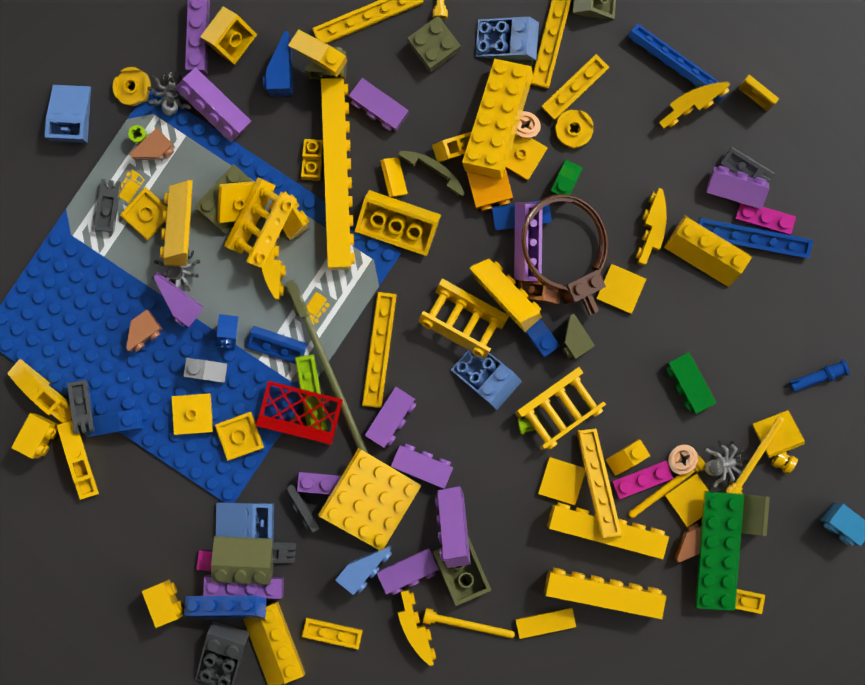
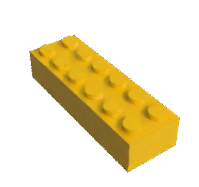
M494 59L462 161L465 171L502 179L533 79L531 66Z
M558 502L557 506L552 505L547 527L552 530L664 559L669 536L664 535L665 531L652 527L650 531L645 530L646 526L632 522V526L627 525V521L618 518L622 537L602 540L596 514L594 516L590 515L588 510L576 507V511L571 510L570 505Z
M554 567L553 571L548 570L544 588V594L548 597L658 619L663 617L666 595L658 588L648 586L646 590L639 584L629 583L626 586L623 585V582L615 579H610V582H606L602 577L591 575V578H586L583 573L572 571V574H566L564 569Z

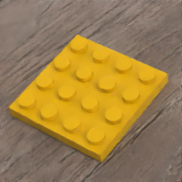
M358 448L318 516L380 550L386 546L422 485Z

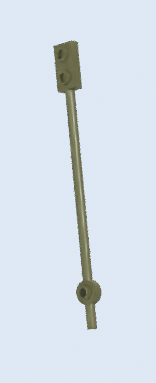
M295 280L288 281L285 288L286 294L289 299L292 298L295 305L292 307L296 316L300 315L305 324L335 397L343 399L341 411L356 446L368 453L310 319V313Z

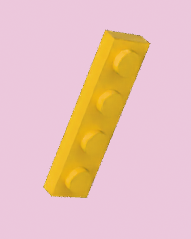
M595 54L541 108L555 121L609 69V66Z

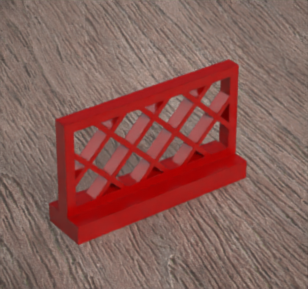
M268 381L256 426L332 445L343 399ZM271 386L279 387L283 395L273 400L269 394ZM295 391L298 392L301 400L292 405L286 395ZM301 393L307 394L308 396L303 398ZM315 396L320 404L310 409L305 399ZM285 397L289 407L280 412L275 402ZM330 400L338 402L336 411L331 414L328 413L324 406ZM303 401L308 411L298 416L294 406ZM273 404L278 414L273 417L264 416L265 408ZM322 406L327 416L317 421L312 411ZM291 408L297 418L288 422L285 421L282 413ZM310 413L316 423L309 427L304 426L300 418ZM328 417L333 424L331 432L324 431L319 424ZM315 425H317V426L319 427V429L312 428V427L315 426Z

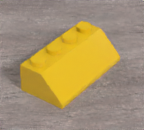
M193 180L169 186V193L165 192L164 204H168L167 210L163 211V222H166V228H162L161 240H165V246H161L160 258H164V265L187 266Z
M369 190L364 198L355 232L427 256L441 214Z
M685 215L664 246L668 251L728 287L742 274L752 258L748 253Z
M486 259L470 267L474 279L524 332L542 318L541 308L535 302L531 303L527 299L529 297L522 288L518 289L514 285L516 282L509 274L507 276L504 275L502 272L503 268L497 261L493 263L490 259Z
M278 601L266 605L265 618H243L247 631L250 632L251 642L268 685H282L304 677V668Z

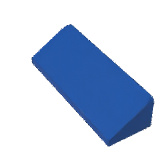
M515 204L492 207L495 230L515 228ZM550 204L543 207L542 224L552 222Z
M253 326L246 348L296 364L295 357L304 356L308 344Z

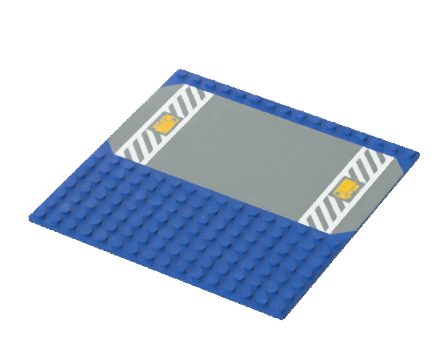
M151 87L148 100L136 105L1 303L0 352L16 363L19 359L23 360L50 382V386L68 398L67 383L87 380L92 413L95 416L141 409L144 428L120 433L224 503H235L282 432L257 426L264 448L227 461L215 424L248 412H252L255 423H257L268 381L300 389L296 364L246 348L253 326L307 343L305 355L314 354L318 378L324 369L302 318H300V315L296 316L292 306L295 305L293 299H289L285 291L284 296H281V300H276L267 286L262 268L246 262L249 254L245 251L241 254L224 246L231 230L227 234L222 232L195 205L233 164L252 181L256 182L259 177L276 185L273 191L275 194L279 195L280 192L284 193L285 191L288 195L293 194L300 205L297 208L298 211L303 210L310 221L307 224L310 229L291 241L282 229L280 238H277L276 246H279L280 250L279 257H276V260L282 261L283 265L286 266V275L282 277V284L285 285V288L287 287L286 282L296 281L328 361L331 360L401 253L384 241L355 232L357 222L353 220V226H350V234H354V245H350L351 253H355V264H351V270H328L325 201L236 142H230L221 132L185 108L181 109L178 106L176 114L173 115L163 113L162 103L159 106L150 104L152 100L159 101L163 98V96H154L152 89L158 93L159 91ZM134 125H140L149 135L158 128L175 146L173 149L174 153L169 158H164L163 160L133 159L129 154L138 145L129 138V129ZM136 133L135 136H136V137H141L142 134H141V133ZM101 179H106V187H108L109 180H113V188H115L117 181H121L114 233L94 230ZM193 180L187 264L197 261V264L193 267L183 268V270L195 273L196 275L192 277L184 274L191 290L187 291L182 280L180 289L204 307L190 327L186 325L183 327L175 321L176 317L173 316L155 279L153 280L152 278L156 272L164 274L169 269L159 265V262L164 263V258H160L161 246H165V240H161L162 228H166V223L148 241L124 220L120 214L145 187L164 203L165 192L169 193V186ZM270 199L265 207V210L269 213L271 210L268 206L273 202ZM260 217L256 227L262 230L266 219ZM252 234L247 244L253 247L258 237ZM145 310H149L163 329L160 332L161 335L153 341L149 339L144 343L145 347L138 352H130L126 346L131 320ZM219 314L238 316L236 346L231 348V350H222L220 347H216ZM186 358L228 364L225 383L184 377ZM271 386L269 394L273 400L283 395L279 387ZM292 391L286 395L292 405L301 400L298 392ZM210 393L213 432L174 435L172 396ZM285 397L275 402L280 412L289 407ZM302 402L294 406L295 411L298 409ZM273 404L265 408L264 416L273 417L278 414ZM291 408L282 413L285 421L288 422L294 415Z

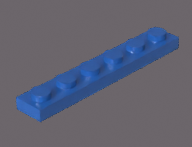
M638 23L629 33L628 37L635 44L642 46L649 54L656 56L666 66L673 68L681 77L687 78L695 87L719 82ZM726 94L723 95L721 98L717 95L714 98V100H717L721 103Z
M699 217L698 224L731 244L808 259L810 257L813 239Z

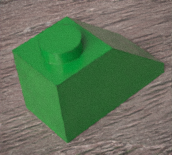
M565 160L550 195H570L583 167Z

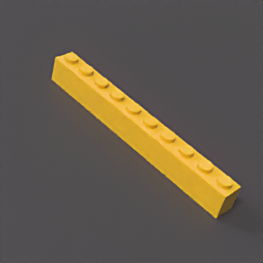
M344 78L321 79L328 270H351V264H355V253H351L350 245H354V234H350V226H353V215H349V208L353 207L352 196H348V189H352V177H348V170H351V158H347V151H351L350 140H346V133H350V124L345 118V114H349V102H345V95H348V84H344Z

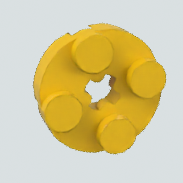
M127 67L120 72L122 73L118 77L116 76L113 81L115 97L128 106H136L146 102L151 89L148 74L135 67ZM132 82L135 84V88L133 91H131V89H128V86H130Z
M568 110L561 114L557 120L555 127L556 136L563 145L571 149L582 147L592 137L593 121L584 111ZM570 125H578V133H571Z

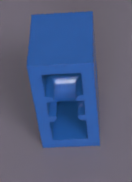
M219 314L216 347H220L222 350L235 348L238 316Z

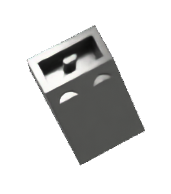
M213 621L207 632L195 680L210 685H234L250 632Z

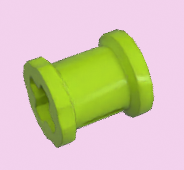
M134 125L128 131L129 138L137 145L148 136L147 131L140 125ZM136 133H141L142 136H141V137H136L135 134H136Z
M528 418L517 419L521 435H524L525 432L536 430Z

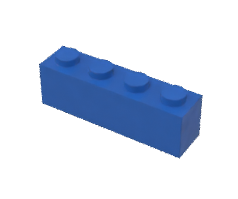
M258 595L186 596L184 616L194 619L265 618L266 598Z

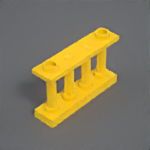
M258 177L245 202V207L241 210L224 246L241 254L243 251L247 252L249 256L246 262L263 268L297 199L283 192H280L279 195L275 194L273 191L276 185ZM269 199L275 202L270 213L265 210ZM260 217L266 219L262 230L256 227ZM252 234L258 237L253 247L247 244Z
M442 279L435 293L439 294L438 299L429 314L424 311L422 312L418 322L426 329H432L468 349L475 356L486 359L491 348L486 346L497 327L503 328L509 315ZM445 300H450L456 306L447 322L444 323L437 319L436 316ZM462 309H466L473 315L462 333L453 328V325ZM479 318H482L489 322V326L480 342L469 336Z
M580 367L573 370L515 412L518 419L523 416L525 419L528 418L545 442L539 447L541 450L545 448L547 450L552 449L557 445L556 440L591 415L596 417L603 412L602 407L606 403L602 402L597 405L580 382L579 376L583 374ZM569 383L571 386L574 385L591 409L583 416H581L564 392L566 391L564 387ZM554 394L560 398L575 419V422L568 427L565 426L549 403V397ZM538 405L545 409L560 431L553 438L549 436L534 415L535 411L533 409Z

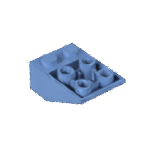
M531 17L478 19L475 57L518 61L536 60L539 22Z
M52 86L45 124V138L50 142L88 143L90 86Z
M468 350L451 369L453 373L496 410L499 409L522 382L513 371L490 352L486 359L475 356Z
M216 503V536L273 539L274 542V503Z
M390 545L386 546L383 549L349 562L335 581L352 595L356 592L360 594L367 585L365 580L368 577L373 578L380 569L378 564L381 561L385 563L391 556L390 550L392 547Z

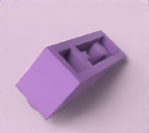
M156 272L154 279L173 316L176 317L175 321L183 327L185 325L190 327L204 306L163 275Z

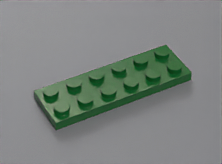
M704 491L696 608L735 611L744 494Z

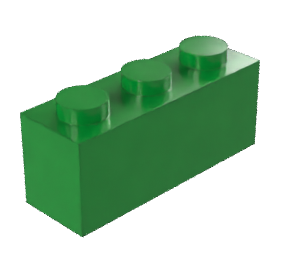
M689 352L666 363L668 366L666 371L670 378L675 379L677 383L675 388L680 396L683 394L686 400L684 404L689 413L697 414L716 404L712 393Z

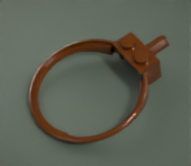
M557 194L544 198L530 210L523 224L521 244L526 263L540 283L547 288L559 291L565 305L582 299L588 315L597 313L599 309L592 294L606 287L601 276V271L608 255V235L605 225L596 210L578 197ZM554 202H568L582 208L594 221L599 235V249L591 268L594 271L567 284V287L547 279L535 268L529 257L526 244L527 230L530 222H532L540 209Z

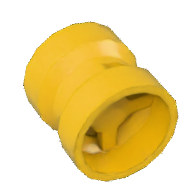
M784 452L776 455L771 465L775 468H781L783 473L789 475L795 468L798 459Z

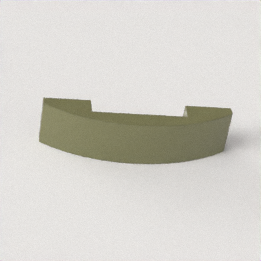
M411 151L399 152V158L414 168L420 162L448 180L446 189L463 198L464 191L462 186L445 166L420 153Z

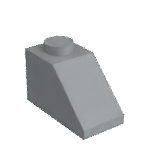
M186 358L184 377L225 383L228 364Z

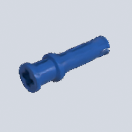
M843 359L840 360V363L832 366L826 365L823 370L791 380L790 385L793 392L827 380L832 382L835 378L843 375L849 376L850 371L846 361Z

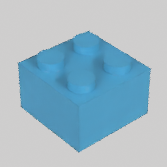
M834 502L820 520L825 524L823 527L831 533L839 534V539L846 545L861 546L865 541V520L845 504Z

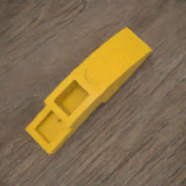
M728 81L716 82L688 91L669 104L673 111L659 123L663 128L666 126L671 128L679 121L677 118L681 114L686 116L694 109L692 107L694 104L699 110L702 107L706 110L714 103L712 99L717 95L721 98L729 91L727 87L730 86V83Z
M658 188L656 192H652L649 202L652 204L649 210H645L642 220L645 221L643 226L650 228V230L646 229L642 239L645 241L643 248L639 247L635 257L638 259L637 264L641 266L646 265L651 250L657 252L660 250L664 239L667 216L665 196L661 188Z
M276 240L262 268V272L273 297L276 300H281V296H284L285 293L282 277L286 275V266L283 265L282 261L276 260V257H279L280 250L279 246H276Z
M19 359L7 373L10 378L48 415L52 414L62 423L70 421L72 419L70 402L49 386L50 382L23 360Z
M72 420L58 424L57 428L80 500L99 494L80 431L79 434L74 433Z
M409 589L402 590L401 595L405 610L398 611L401 626L416 653L429 666L434 665L433 660L436 659L434 648H430L429 641L432 640L430 629H426L425 625L417 626V623H420L418 611L414 612L413 604H416L414 593H410Z

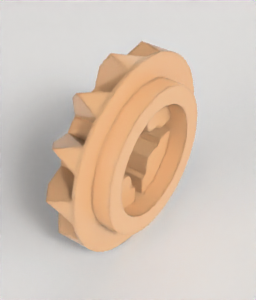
M523 111L515 135L521 136V139L524 137L528 139L536 137L541 128L539 119L534 114ZM529 123L528 128H521L522 124L525 125Z
M689 445L677 446L671 451L668 459L671 470L680 475L690 474L693 469H696V464L699 462L698 453ZM682 455L688 458L686 466L681 462Z

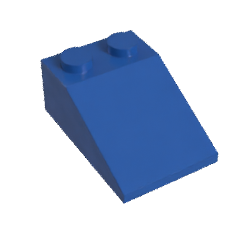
M284 31L266 69V76H263V87H265V91H268L270 97L293 96L292 48L288 46L291 42L288 31Z

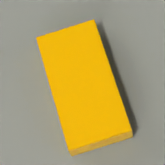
M399 157L381 160L389 197L408 194Z

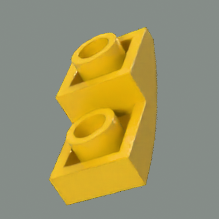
M304 139L301 180H321L323 140Z

